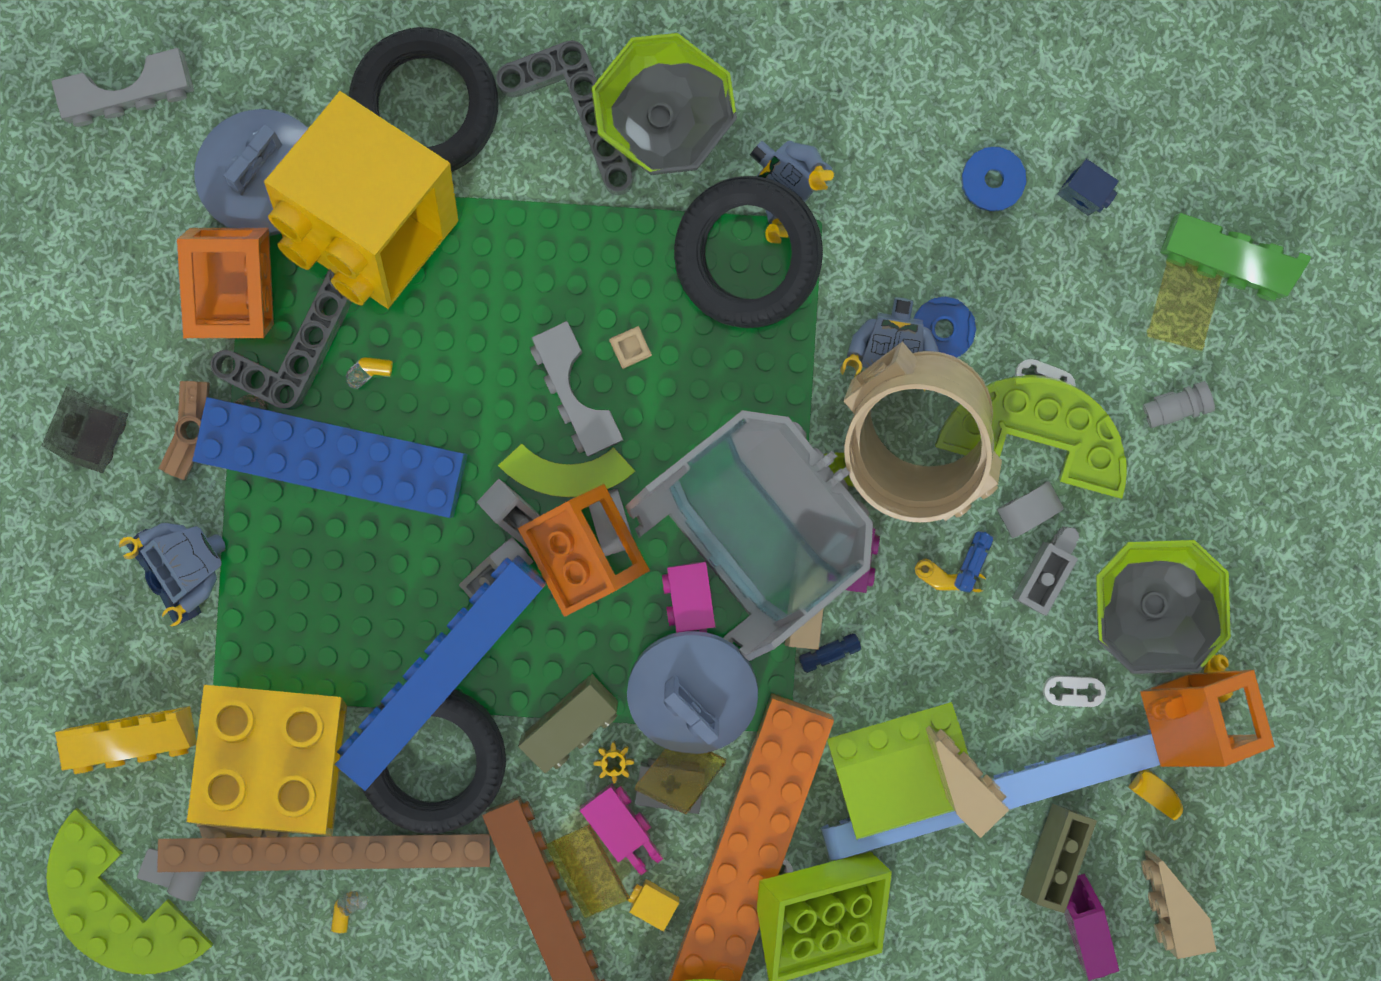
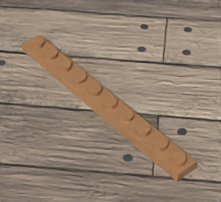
M490 834L158 839L157 872L490 867Z

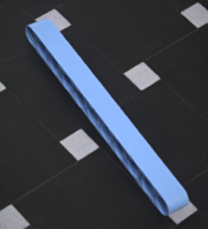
M1147 730L1148 734L1138 737L1137 734L1119 738L1117 743L1107 746L1106 743L1086 748L1087 752L1075 754V752L1055 757L1056 761L1045 764L1044 761L1024 766L1025 770L1014 773L1011 770L994 775L993 780L1007 796L1003 802L1008 809H1013L1160 765L1151 730ZM953 811L856 840L850 818L839 821L840 824L829 827L828 824L821 827L829 859L838 860L965 822Z

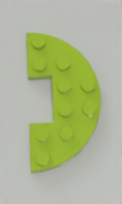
M1036 375L1009 377L986 385L993 407L991 426L994 436V452L999 458L1007 434L1067 450L1059 476L1060 482L1120 499L1123 498L1127 477V463L1121 437L1109 415L1090 395L1059 379ZM961 404L953 410L938 434L935 447L966 456L978 444L981 435L974 417Z
M76 808L65 820L54 839L49 854L46 876L47 892L53 914L60 928L72 944L84 955L107 968L141 975L158 974L180 968L194 961L211 948L214 944L169 899L145 921L101 877L123 853Z

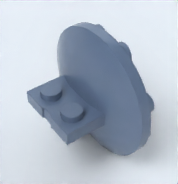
M269 109L240 112L219 123L203 141L196 157L194 169L196 190L209 214L226 228H269V236L280 234L281 232L268 219V215L273 210L264 181L308 128L288 114Z
M685 631L665 636L655 641L641 653L630 672L627 701L634 722L650 740L671 751L700 754L725 747L746 730L756 711L758 685L751 663L731 642L706 632Z

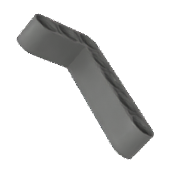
M573 40L566 41L500 67L496 75L497 84L501 92L511 98L519 97L565 80L606 189L611 194L617 196L629 192L632 188L633 179L626 156L617 149L611 156L605 157L600 155L598 147L607 141L598 135L597 126H591L586 121L587 116L594 112L592 91L585 96L575 92V88L580 82L586 81L592 84V86L597 82L588 55L582 44ZM572 51L578 52L581 55V60L576 65H568L564 62V57L567 53ZM543 62L549 64L551 70L548 75L540 77L534 74V68L537 64ZM509 74H516L521 78L520 83L515 88H508L503 84L504 79ZM615 172H623L627 176V182L621 187H614L609 182L610 176Z
M329 269L278 373L236 352L220 350L214 354L210 363L214 375L276 407L287 410L299 407L304 401L352 304V301L343 296L331 283L335 273ZM329 299H336L338 309L335 314L325 315L323 311L325 302ZM315 328H321L323 340L317 345H312L309 341V333ZM232 357L235 360V369L230 374H225L222 370V363L226 358ZM300 357H306L309 362V367L303 374L296 373L294 368L295 361ZM261 371L264 374L265 381L262 387L255 389L251 384V377L254 373ZM285 386H291L294 390V397L289 403H283L280 399V391Z

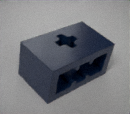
M1086 158L1075 167L1057 195L1089 216L1095 211L1100 213L1104 208H1108L1118 194L1114 188L1119 181Z

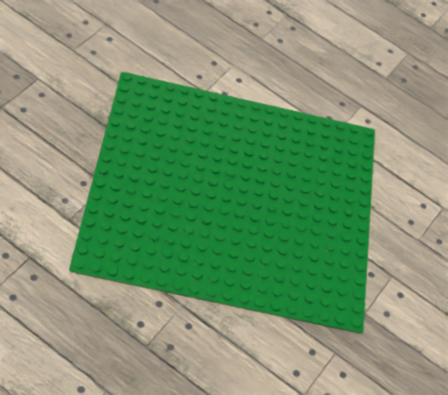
M455 197L458 214L457 224L389 309L371 297L363 305L352 302L304 401L299 407L292 410L279 408L232 385L231 402L468 454L454 517L447 518L226 469L222 533L225 550L221 552L222 565L220 566L213 685L341 697L347 706L376 708L398 681L402 685L407 682L402 676L419 657L424 660L429 657L424 651L441 632L446 636L451 632L446 626L463 607L468 611L473 605L469 602L470 597L459 584L489 555L513 537L495 523L477 503L487 490L500 479L540 515L575 498L552 496L532 490L515 481L498 465L521 444L545 460L567 465L592 461L606 454L614 447L636 472L618 485L607 490L618 489L632 537L650 571L615 592L565 617L546 583L543 589L459 683L455 690L461 691L475 699L490 715L541 718L587 677L593 674L618 700L617 717L612 723L636 724L630 713L627 701L628 680L632 667L648 646L665 636L676 633V626H669L666 607L673 605L671 593L664 594L662 575L668 574L667 567L703 562L705 560L669 515L639 538L635 530L640 525L637 517L633 519L629 516L625 506L648 484L742 410L789 417L792 422L798 423L806 433V439L809 442L819 278L807 300L785 319L758 328L733 327L720 323L703 313L690 300L680 283L675 267L674 244L677 229L685 211ZM723 214L709 232L705 249L708 269L716 283L726 292L736 297L757 299L771 293L781 284L789 270L792 256L789 236L780 237L781 243L768 242L765 236L766 229L770 225L767 216ZM816 219L822 237V223ZM281 233L269 236L274 325L264 338H235L234 352L277 373L329 269L317 261L309 270L303 269L292 262L278 247V243L283 238ZM336 299L327 300L323 306V311L327 316L335 314L338 309ZM566 321L569 323L583 352L575 361L571 370L570 385L572 392L582 405L590 409L609 410L624 440L590 457L586 455L585 451L579 454L571 437L576 434V431L571 422L565 424L557 407L562 404L557 392L554 394L550 393L543 378L549 375L544 363L537 365L530 350V347L535 345L532 337ZM639 326L652 356L622 369L609 339ZM315 328L309 333V341L312 345H317L323 340L321 328ZM300 357L295 361L294 368L298 374L305 373L309 367V362L306 357ZM363 357L393 361L392 374L390 377L382 375L370 376L363 370L358 361ZM233 359V370H234L236 364H235V360ZM258 371L252 375L251 384L255 389L262 387L265 377L261 371ZM285 386L280 391L281 401L289 403L293 399L294 390L291 386ZM723 436L688 464L690 470L679 479L680 485L689 504L766 600L788 615L797 540L734 463ZM588 506L581 511L600 545ZM515 539V541L526 551L528 556L534 561L529 549L526 548L523 544H521L517 539ZM626 550L605 556L615 575L633 565ZM534 561L530 566L533 567L539 574H541L536 562ZM706 562L715 627L706 629L707 633L723 638L745 620L749 614ZM785 641L775 649L749 661L757 679L758 701L753 719L745 731H758L771 693L793 701L796 647L785 646ZM735 642L732 643V644L735 645L738 649L741 648V647H740L739 645H737Z

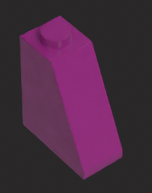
M1085 873L1078 875L1064 915L1080 965L1088 981L1119 972L1120 970L1105 910Z

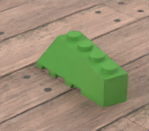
M1183 213L1173 217L1160 253L1168 255L1166 260L1172 264L1183 267L1186 263L1198 267L1196 272L1203 276L1215 278L1217 274L1227 278L1226 284L1241 290H1245L1246 286L1258 290L1256 294L1258 297L1273 302L1276 298L1281 299L1290 294L1311 259V256L1299 253V256L1296 258L1285 255L1284 247L1273 243L1270 245L1259 243V245L1252 244L1254 240L1251 236L1240 232L1230 231L1228 235L1222 234V226Z

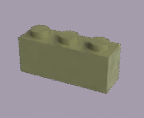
M591 674L521 734L518 747L544 773H547L552 767L558 769L568 760L569 753L576 747L579 749L583 748L593 738L592 733L600 726L606 728L617 717L618 700Z
M1052 803L1020 895L1037 905L1065 913L1097 820Z

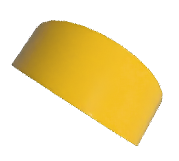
M1150 770L1139 771L1128 786L1129 789L1175 821L1182 815L1183 805L1178 795Z

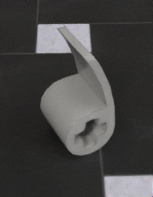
M1048 481L1028 494L999 507L997 511L1009 534L1014 538L1045 522L1064 508L1051 483Z
M618 489L608 491L631 534ZM600 501L590 505V512L604 555L608 556L624 551L625 548Z
M148 849L137 878L168 888V894L178 899L195 901L205 872H157L158 850Z

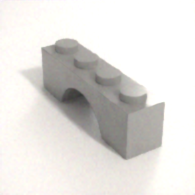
M178 48L146 56L144 69L140 77L132 85L121 90L110 91L101 89L84 73L51 81L61 119L69 124L73 123L75 127L89 125L93 123L92 118L101 115L108 119L124 115V109L136 107V110H147L156 106L155 101L166 98L168 102L181 101L187 98L186 93L194 91L185 54Z
M566 321L532 337L535 345L530 347L531 353L537 365L542 363L545 365L549 375L543 378L550 393L554 394L557 392L562 404L557 407L565 424L571 422L576 431V434L571 437L579 454L585 451L586 455L590 457L624 441L609 410L590 409L582 405L572 392L570 385L571 370L575 361L583 352L569 323Z

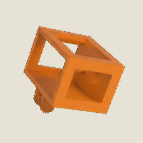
M189 228L177 238L183 338H264L274 325L269 228Z
M605 484L563 503L518 528L564 617L615 592L650 571ZM598 501L603 506L633 564L616 575L581 511Z
M1254 670L1191 673L1140 691L1161 767H1226L1275 747ZM1244 688L1256 734L1228 735L1217 697Z

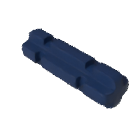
M852 633L843 637L841 642L835 640L819 647V650L815 649V652L812 654L809 651L800 655L799 662L803 671L809 673L816 670L820 664L823 667L846 657V653L851 655L859 652L861 644L857 635Z

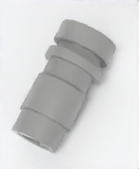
M1202 381L1193 384V388L1190 386L1184 387L1182 392L1174 393L1172 391L1154 397V401L1143 404V410L1147 414L1146 419L1149 427L1154 428L1182 420L1188 416L1198 417L1200 412L1203 415L1215 411V404L1208 384Z

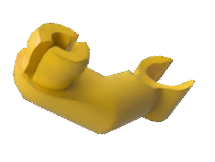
M922 559L916 564V575L936 590H959L954 585L958 574H947L929 559ZM979 574V577L986 579L982 574ZM973 588L972 591H973V592H981V591H983V590H981V589H974V588Z

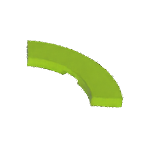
M521 444L498 465L518 483L540 493L561 497H577L602 484H605L606 488L609 489L636 472L614 447L606 454L592 461L567 465L545 460Z

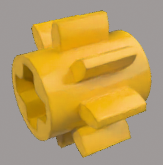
M612 741L610 750L606 751L602 747L598 749L603 758L595 760L594 765L602 767L600 778L605 777L607 774L612 776L613 783H616L617 776L621 773L623 776L629 777V771L625 766L634 764V759H626L625 754L628 751V746L619 750L616 749L615 741ZM619 756L621 758L619 763L621 768L618 769L614 766L609 769L607 767L609 762L607 757L615 758Z

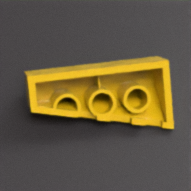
M190 706L71 727L55 732L62 771L73 769L74 774L93 771V765L105 763L106 768L125 765V759L137 757L138 763L157 759V753L168 751L169 757L188 754V748L197 743Z

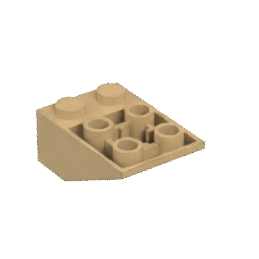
M928 726L926 732L946 798L956 814L981 838L1009 811L1003 802L1007 796L987 774L983 778L981 777L983 772L965 752L960 755L957 754L960 751L959 748L942 729L936 733Z
M1150 850L1145 851L1146 860L1142 861L1141 864L1145 879L1150 880L1153 892H1148V900L1152 912L1157 911L1159 923L1154 924L1158 943H1163L1166 951L1169 950L1177 959L1216 952L1210 918L1164 861Z

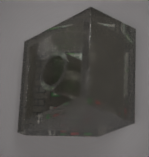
M66 386L41 446L72 464L104 474L107 465L113 458V450L117 440L125 430L128 413Z

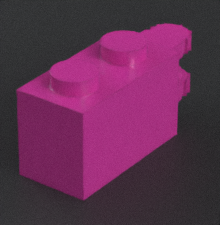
M706 561L667 567L668 574L662 575L664 594L671 593L673 606L666 607L669 626L675 625L676 633L692 630L707 633L706 628L715 627Z
M611 783L581 805L580 812L618 863L627 857L637 872L642 875L647 870L644 862L634 852L637 848L643 845L652 860L657 863L663 860V857L650 840V834L647 830L651 826L641 812L635 815L628 805L632 800L621 786L616 789Z

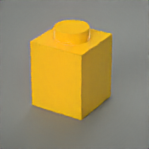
M645 879L642 886L639 884L635 885L627 900L632 903L629 913L663 932L679 905L678 896Z

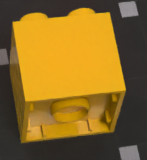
M341 91L332 99L264 181L273 210L268 215V219L282 234L283 238L278 243L282 253L296 265L306 270H309L316 261L327 269H331L335 273L331 279L333 286L343 296L358 305H363L371 297L389 309L458 222L450 162Z
M204 685L187 822L208 826L333 836L340 769L334 764L341 758L337 751L343 745L347 705L343 699L334 696Z

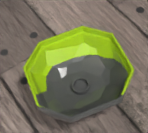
M679 33L632 37L591 89L598 135L650 175L696 171L737 119L730 72Z
M1195 540L1127 542L1096 575L1098 642L1132 674L1199 672L1231 638L1229 572Z

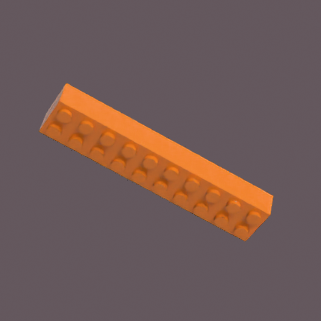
M771 693L668 981L692 979L741 980L760 927L757 912L759 881L779 875L834 723L832 714Z

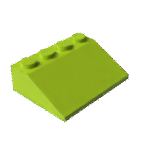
M952 702L827 739L829 752L856 840L954 811L946 798L926 732L928 726L936 733L942 729L959 748L960 751L957 754L960 755L965 752L968 755Z
M871 851L759 881L757 912L768 981H787L882 953L892 871Z

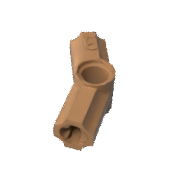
M180 381L178 421L174 429L175 434L158 469L182 480L187 479L194 464L192 460L198 438L197 436L194 439H190L186 429L191 422H196L200 428L206 397H209V382Z

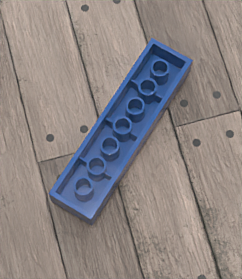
M206 397L192 461L453 518L468 454Z
M519 555L513 561L507 557L490 575L495 579L492 585L489 586L485 582L469 599V602L473 605L468 611L463 607L446 626L451 632L447 636L441 632L424 651L429 657L426 660L419 657L402 676L407 682L402 685L398 681L380 701L385 707L381 710L376 706L360 724L359 728L363 731L361 735L355 731L337 751L341 758L334 765L364 791L368 789L545 586L546 582L543 576Z

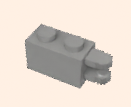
M1062 526L1050 543L1043 542L1012 597L1014 600L1047 616L1078 558L1071 555L1077 545L1076 542L1080 538V533L1074 527Z

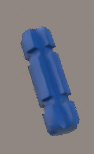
M978 531L974 535L971 542L974 546L969 547L960 571L963 572L962 574L958 573L954 582L955 587L960 591L970 593L976 583L974 577L979 576L988 555L985 551H989L993 543V537L986 532Z

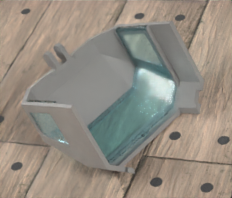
M742 410L648 484L625 507L629 516L633 519L637 517L640 525L635 528L639 538L667 515L672 518L749 614L745 620L723 638L741 647L739 652L750 661L778 647L870 569L873 522L868 517L869 511L865 505L855 500L848 492V485L844 480L850 474L847 468L840 469L834 474L828 467L837 457L833 451L824 456L819 449L813 448L807 441L803 428L798 423L792 422L789 417Z

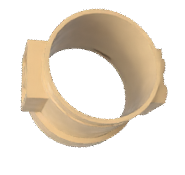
M902 341L851 380L844 398L845 404L854 413L845 440V463L847 470L850 472L849 476L852 483L870 505L890 517L903 521L919 523L942 519L947 521L952 516L956 518L962 516L971 508V503L979 497L985 499L997 490L1002 460L994 452V436L991 426L993 418L991 396L982 378L967 363L952 355L941 352L922 351L912 353ZM907 389L935 391L959 402L972 414L978 425L981 439L972 451L955 462L941 466L914 465L899 459L884 446L875 432L871 419V409L882 398L897 391Z

